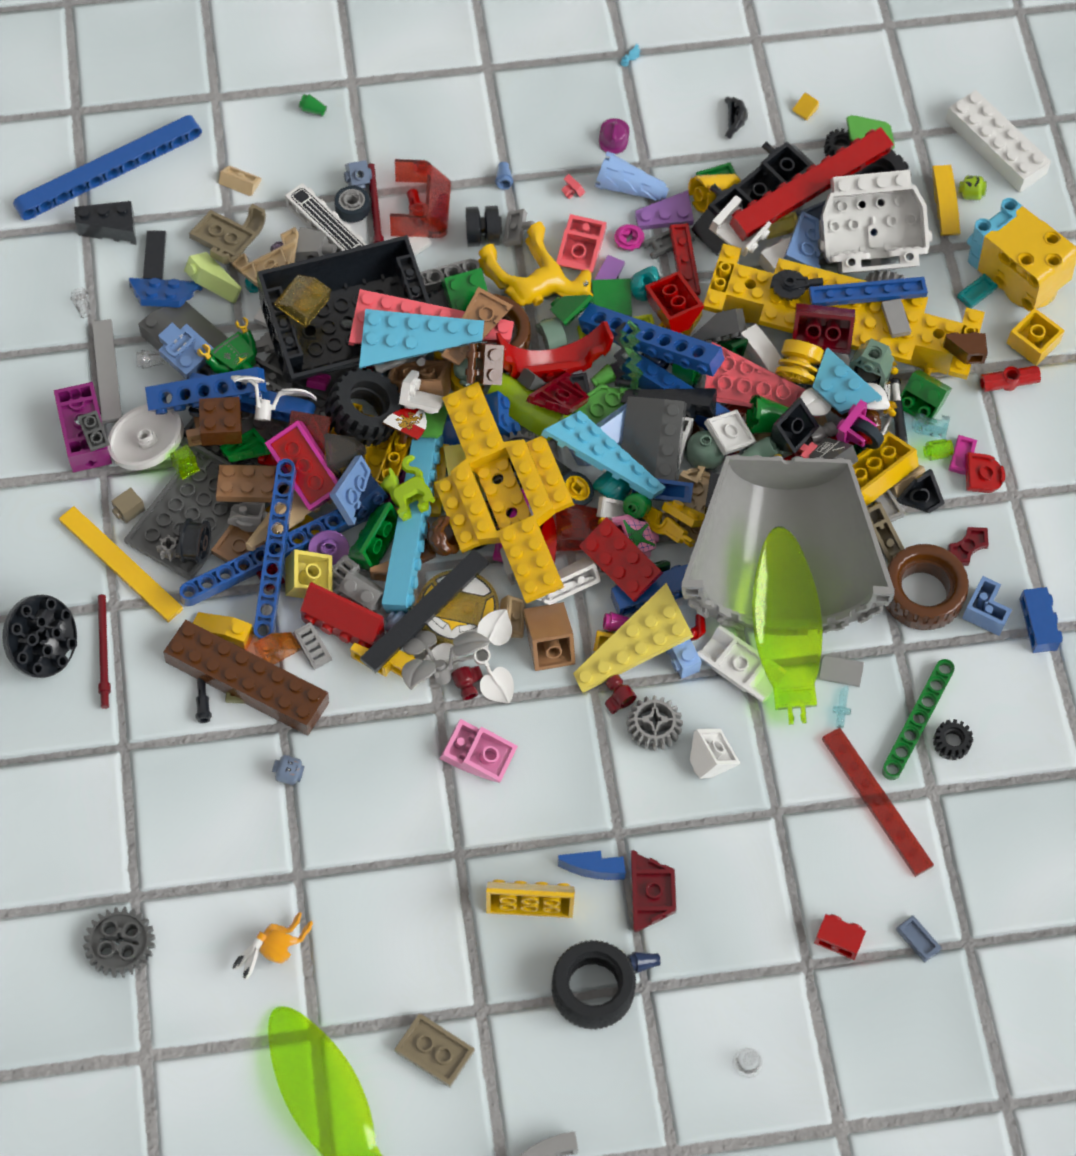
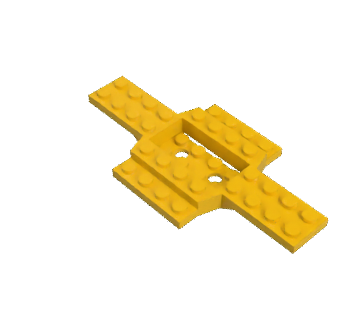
M479 382L442 397L466 459L450 471V476L434 482L446 515L450 517L449 522L461 552L465 553L481 545L501 543L526 604L564 588L539 526L555 513L573 506L574 503L547 439L540 436L528 442H525L524 439L504 442ZM509 459H511L512 464H513V466H514V468H515V471H516V473H517V476H518V478H519V480H520V483H521V485H522V488H523V490H524V492H525V495H526V497H527V500H528V502H529V504H530V507H531V509H532V512H533V514H534L533 516L531 515L530 510H529V508H528V506H527V503H526V501H525V498H524V496H523V494H522V491H521V489H520V486H519V484H518V482H517V479H516V477H515V474H514V472H513V470H512V467H511V465H510ZM474 473L478 475L479 480L482 484L488 502L491 506L497 524L500 528V530L498 531L495 527V524L488 510V507L486 505V502L479 488ZM495 475H502L503 481L500 484L493 483L492 480ZM510 508L517 509V515L513 518L506 516Z

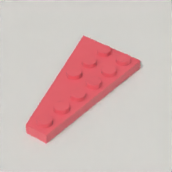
M722 347L725 360L713 377L706 375L705 388L716 389V402L752 407L749 401L754 394L790 407L806 390Z

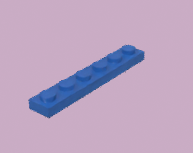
M925 277L809 287L811 305L818 306L927 297L928 294Z

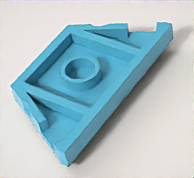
M829 348L826 349L812 387L840 414L849 412L852 405H857L860 400L867 404L882 400V396Z

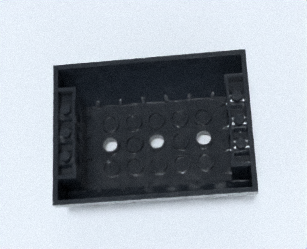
M408 235L257 272L261 309L283 378L287 383L359 365L361 344L348 345L352 325L349 327L344 326L342 321L350 319L353 323L360 289L431 304ZM312 328L316 333L313 336H308L305 334V330Z

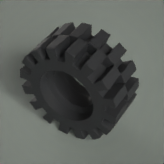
M841 128V131L835 129V132L831 131L827 135L824 145L825 156L830 155L832 157L839 150L834 146L835 144L841 143L847 147L850 146L852 141H850L848 130L844 132L843 128Z
M949 719L946 720V723L942 722L938 726L933 737V746L936 745L935 750L936 752L940 751L939 755L941 757L945 754L947 755L945 759L949 760L952 757V760H956L957 757L961 759L964 755H967L972 746L973 733L972 730L968 731L970 728L968 725L963 726V721L958 724L957 719H954L953 722ZM950 733L956 734L960 737L961 743L958 746L949 745L945 740V736Z

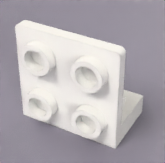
M411 370L402 382L399 404L404 405L408 409L418 408L423 409L426 413H438L444 405L442 399L444 396L418 391L421 384V379L418 378L419 372Z

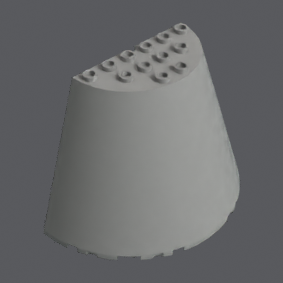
M738 454L726 456L682 580V594L684 599H688V605L696 609V612L704 618L709 616L716 618L717 622H720L722 626L733 627L739 631H744L745 627L753 628L755 634L776 636L808 635L809 630H818V634L843 630L851 622L858 620V623L861 624L872 619L873 615L880 614L883 611L884 605L888 607L894 597V587L851 460L796 456L792 460L787 461L783 460L781 456L762 457L760 455L741 456Z

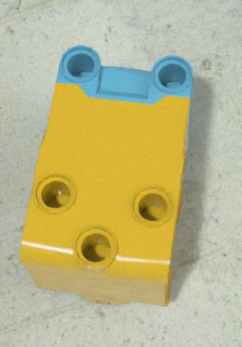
M1013 198L1003 199L1000 212L991 219H978L975 222L973 233L967 240V244L970 246L968 263L993 280L998 285L997 287L1005 292L1011 302L1024 307L1027 311L1031 312L1034 308H1041L1050 304L1055 299L1058 290L1072 280L1076 265V246Z

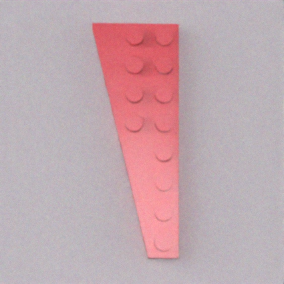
M360 289L348 345L362 344L365 309L462 318L465 311ZM501 319L482 342L497 343L496 333L500 332L501 336L509 343L514 322Z

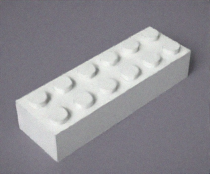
M977 90L949 107L945 121L1019 193L1047 174L1051 160Z

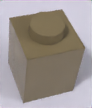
M131 487L111 501L114 508L112 509L113 514L118 520L122 519L126 524L145 511L143 500Z

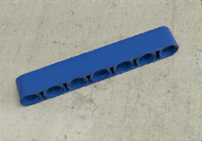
M191 373L189 379L204 377L207 375ZM224 384L222 387L223 393L228 389L227 384ZM241 384V389L244 390L246 385ZM208 387L204 389V396H207L209 393ZM188 390L185 395L190 397V391ZM267 390V393H261L262 399L270 400L272 405L278 393ZM283 395L279 398L276 409L271 411V418L289 423H295L299 420L305 426H308L315 413L316 405L305 399ZM242 397L240 401L241 411L255 414L256 398Z

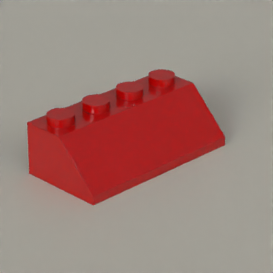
M313 582L309 584L300 609L301 618L304 623L308 624L311 622L312 625L319 627L324 633L328 635L333 634L344 643L350 642L354 644L355 642L368 649L385 634L383 616Z

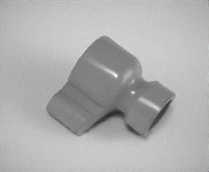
M829 421L824 426L818 424L820 427L807 441L809 444L812 441L819 445L826 437L836 436L837 428L835 423Z

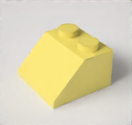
M294 549L285 558V596L304 599L311 582L332 592V555Z

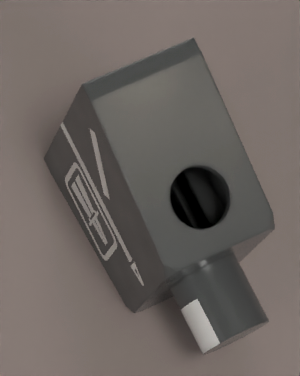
M828 437L809 456V458L822 457L824 459L844 458L851 460L852 465L858 462L853 445Z

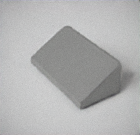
M824 655L821 661L819 680L860 687L864 662Z

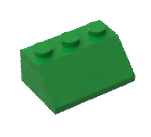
M392 503L381 504L370 514L367 524L360 531L357 541L349 550L348 557L362 569L370 571V567L378 565L394 539L398 514Z

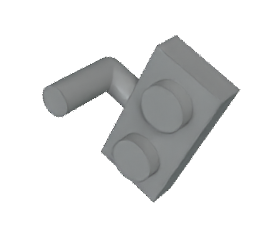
M525 209L507 212L502 242L505 247L522 244L524 231L535 223L534 221L526 222L527 212Z

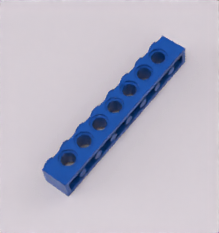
M592 303L587 306L578 319L581 330L586 335L596 329L603 321H607L614 338L618 336L614 330L623 322H626L625 327L621 330L623 335L620 337L624 347L630 348L635 352L648 354L653 358L657 357L668 363L680 365L685 369H692L703 375L706 374L713 377L725 360L722 347ZM613 339V343H615L616 345L620 346V345Z

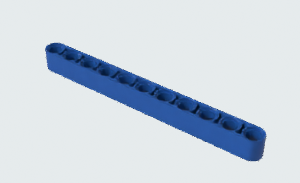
M184 116L18 196L13 201V205L23 220H30L195 140L201 135L202 129L193 116Z
M336 509L288 532L285 558L294 549L308 550L309 542L314 536L311 531L331 530L341 534L367 521L370 514L360 522L356 520L355 525L348 526L339 510ZM336 522L338 525L330 526L328 523ZM300 539L303 542L300 544H296L293 542V540ZM266 544L182 584L179 589L180 602L185 606H193L257 575V572L261 571L263 567V561H259L257 558L260 556L264 557ZM273 545L270 548V553L274 555L278 554L279 552H276L275 549L281 547L279 545ZM240 565H247L248 569L241 570L238 567ZM222 574H228L231 577L228 579H223L220 576ZM204 583L212 584L210 588H204L202 585ZM192 592L194 595L191 597L184 596V593Z

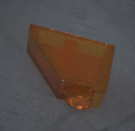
M291 632L271 633L253 643L255 654L274 665L301 650L300 645Z

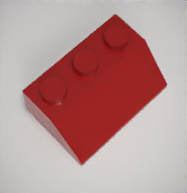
M680 271L645 286L648 303L666 329L678 333L690 329L704 308L703 303Z

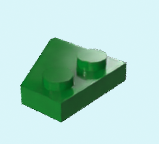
M254 428L242 434V444H225L220 446L222 454L229 462L271 454L265 444L266 441Z

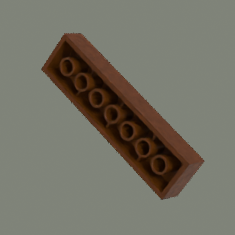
M186 619L163 651L167 664L196 679L197 677L201 678L206 684L224 693L228 692L231 696L242 699L245 704L307 736L329 704V694L327 691Z

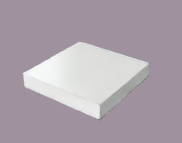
M738 410L709 418L704 422L723 456L748 448L757 442Z

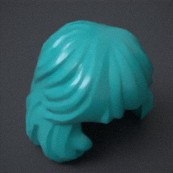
M655 266L646 267L636 272L631 278V292L638 301H647L645 286L660 279L658 269Z
M609 471L604 472L594 481L592 485L594 490L611 499L624 501L631 490L628 482L621 478L616 480Z

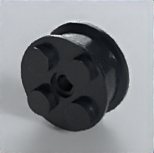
M187 518L184 523H180L179 543L176 545L175 553L179 555L180 561L183 563L191 560L197 561L198 565H203L207 559L211 544L210 522L205 520L199 523L194 522L191 518Z

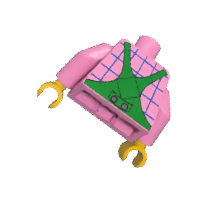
M626 514L613 517L611 521L650 558L651 551L656 549L655 543L659 541L658 533L651 532L650 526L646 521H639V519H635L631 515ZM600 518L598 524H600L605 518Z

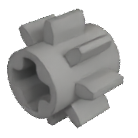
M168 535L163 539L160 538L161 545L156 546L157 552H161V559L167 558L169 561H172L176 557L179 558V555L175 553L176 545L179 543L178 537L173 538Z

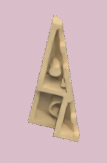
M288 486V488L285 490V492H284L283 494H285V493H287V492L289 491V486ZM295 489L289 529L305 520V515L312 512L308 510ZM330 499L326 503L331 504L333 503V500ZM285 505L276 507L277 514H283L286 511ZM320 507L315 509L313 512L317 513L318 511H320ZM270 512L245 543L248 551H254L256 545L263 541L266 542ZM276 525L273 528V533H282L283 526Z

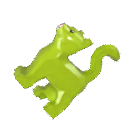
M413 455L406 456L401 466L406 473L414 474V477L399 484L398 477L389 468V475L384 477L383 482L380 484L383 490L390 494L393 503L399 507L397 513L403 522L412 518L409 507L410 503L418 501L417 507L423 513L429 510V502H435L432 491L425 483L423 472L420 468L409 465L415 459Z

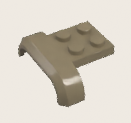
M252 204L248 209V216L243 225L210 210L190 231L189 238L210 248L212 259L224 265L230 264L244 252L262 231L266 220L265 210Z

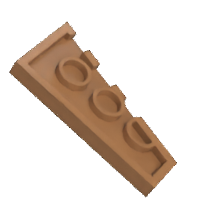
M478 287L461 319L484 321V339L513 305ZM469 345L446 349L441 357L459 366L467 358L466 351H468Z

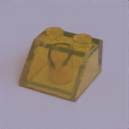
M297 275L274 305L304 327H307L330 299L331 289L316 278Z

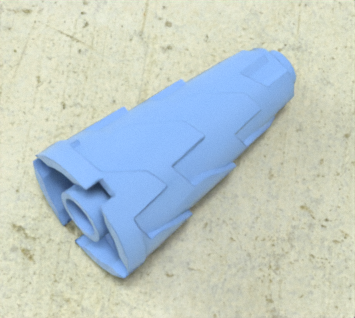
M607 151V157H605L596 180L598 182L595 183L594 187L635 196L638 195L655 201H661L662 198L666 199L669 188L666 187L667 184L664 181L647 174L620 157L615 156L614 153Z

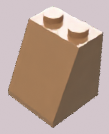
M564 602L524 609L525 627L535 671L574 665V637Z

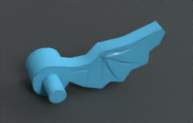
M638 44L629 51V55L622 57L620 62L622 66H628L629 61L636 60L640 56L641 50Z

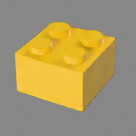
M1034 308L1011 330L1006 344L1034 365H1038L1061 342L1065 330Z

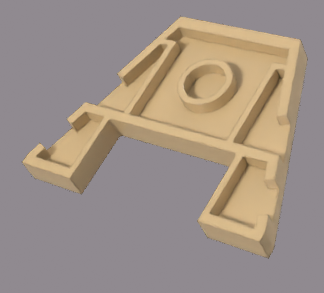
M294 227L280 234L283 246L250 263L246 254L243 253L231 264L238 272L258 287V271L295 262L299 232Z

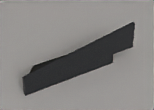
M715 388L627 389L621 400L623 405L627 403L628 396L685 401L687 403L685 417L695 420L696 415L708 418L716 416L717 391Z

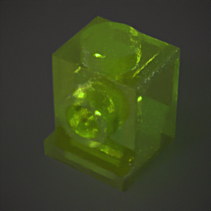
M187 444L170 453L172 466L182 480L200 471L197 466L196 457Z

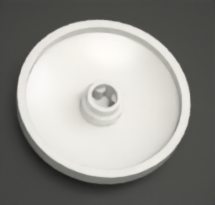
M147 404L127 412L115 423L108 436L110 443L108 446L109 454L114 462L124 469L143 470L156 466L166 460L178 448L183 438L184 424L179 414L172 409L167 410V414L156 415V412L148 411Z

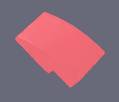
M570 214L556 263L559 266L579 271L588 269L593 274L607 229V222Z

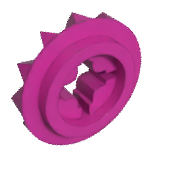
M631 224L623 225L616 230L614 241L624 251L626 249L633 251L636 248L639 249L644 242V233L638 226ZM632 234V239L627 242L626 238Z

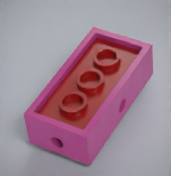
M296 421L265 442L277 463L282 459H290L296 467L294 489L309 511H314L331 499L329 494L340 478L302 421ZM284 465L282 467L285 474L290 473L292 466Z

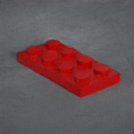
M608 517L579 545L634 602L663 574Z

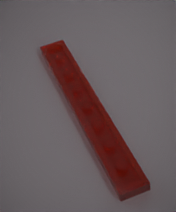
M839 727L823 736L822 741L913 875L917 877L934 866L933 862L842 729Z

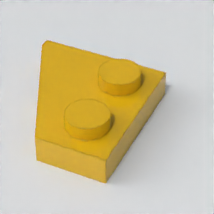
M678 500L664 502L662 510L692 528L701 527L706 515L685 506L684 503Z

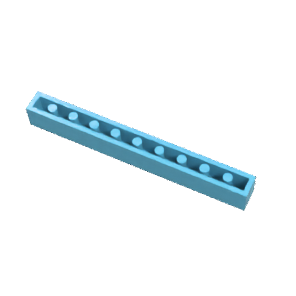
M443 435L439 438L420 437L418 441L412 439L409 454L415 457L409 465L420 468L423 472L425 483L432 491L433 497V484L437 481L436 467L437 464H440L439 451L440 447H443L444 442ZM406 473L405 481L409 480L415 475L411 473ZM418 501L410 503L409 507L412 518L404 522L398 515L382 599V606L386 613L393 611L395 613L399 611L407 613L411 610V607H414V590L418 587L417 573L418 570H421L422 565L420 556L421 552H424L425 549L424 535L428 532L427 517L431 515L430 502L429 510L423 513L417 507Z

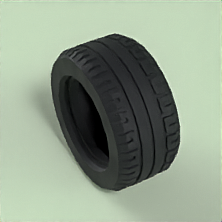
M598 940L579 942V944H574V946L565 950L556 962L552 975V998L561 1015L566 1020H569L570 1023H573V1025L591 1030L603 1029V1027L606 1028L609 1025L612 1026L625 1016L633 1002L636 989L634 967L630 959L626 957V954L613 944L605 943L604 941L599 942ZM595 964L607 968L617 981V993L610 1001L601 1005H589L581 1002L573 995L569 987L570 978L577 969L585 965Z

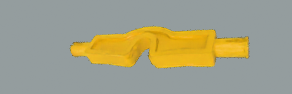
M651 507L649 513L642 517L647 521L653 532L667 535L675 542L685 543L690 548L694 546L695 540L687 536L688 531L672 518L666 517L660 524L663 515L662 511Z

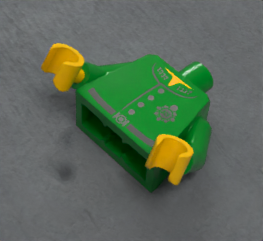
M242 317L245 323L244 326H240L238 320L235 322V326L241 329L242 333L236 332L213 350L210 349L209 345L203 344L202 347L206 353H203L200 349L197 350V355L205 357L206 363L215 373L220 374L253 368L256 364V342L250 329H247V318Z

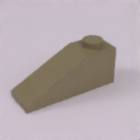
M875 502L868 506L867 510L882 554L887 562L890 563L891 559L899 551L903 550L904 547L881 502Z

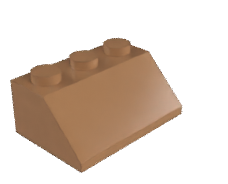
M446 359L425 360V364L419 366L416 361L392 368L388 378L391 379L390 382L398 387V393H400L402 382L411 370L418 371V378L421 379L418 391L446 396L451 389L452 363Z

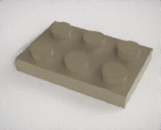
M419 1013L394 1051L450 1088L475 1052V1048Z

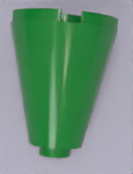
M754 394L749 401L752 407L747 409L745 423L752 434L771 433L773 424L789 407Z

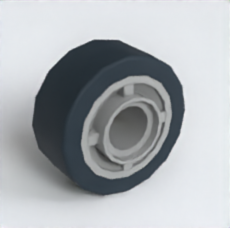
M346 186L336 193L334 198L335 212L340 219L353 223L359 222L368 216L370 212V199L368 193L363 188Z

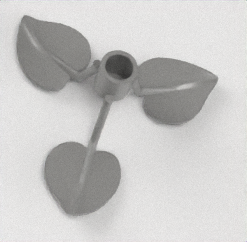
M425 630L419 631L403 647V650L409 655H417L426 650L431 660L413 659L407 662L402 668L403 680L410 690L433 674L437 684H447L452 680L450 670L453 669V654L457 656L470 654L490 644V640L474 631L458 635L453 640L454 646L450 648L449 662L447 663L444 660L436 661L429 648L437 643L435 634Z

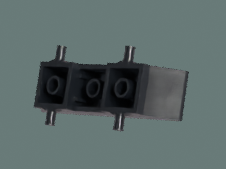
M766 141L762 148L769 155L761 162L757 169L737 185H732L729 189L722 191L715 183L710 187V190L717 197L709 204L707 210L693 225L691 230L716 256L721 252L723 243H727L709 228L713 220L735 195L742 199L739 207L744 210L753 200L759 201L768 191L774 192L783 182L789 183L795 175L805 173L814 164L794 144L790 145L788 142H785L782 146L774 149Z

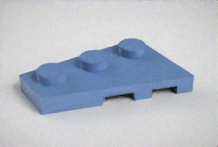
M804 211L799 214L784 259L820 269L818 259L820 257V250L818 249V218Z
M362 455L353 458L329 494L348 526L355 525L356 518L354 515L361 505L359 498L361 492L366 489L371 472Z

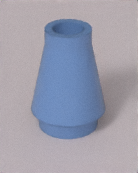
M501 162L498 164L495 183L499 189L507 190L512 186L514 180L509 164Z

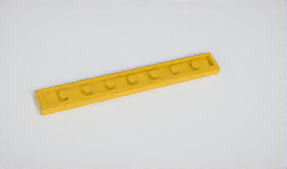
M75 506L59 518V521L168 623L183 610V607Z

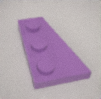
M688 190L636 210L637 226L641 230L667 228L670 225L686 222L689 225H693L694 219Z

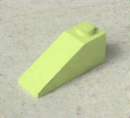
M207 252L189 256L184 269L189 277L202 287L232 303H236L242 289L236 281Z

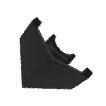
M932 469L916 477L896 499L899 504L927 513H931L945 504Z

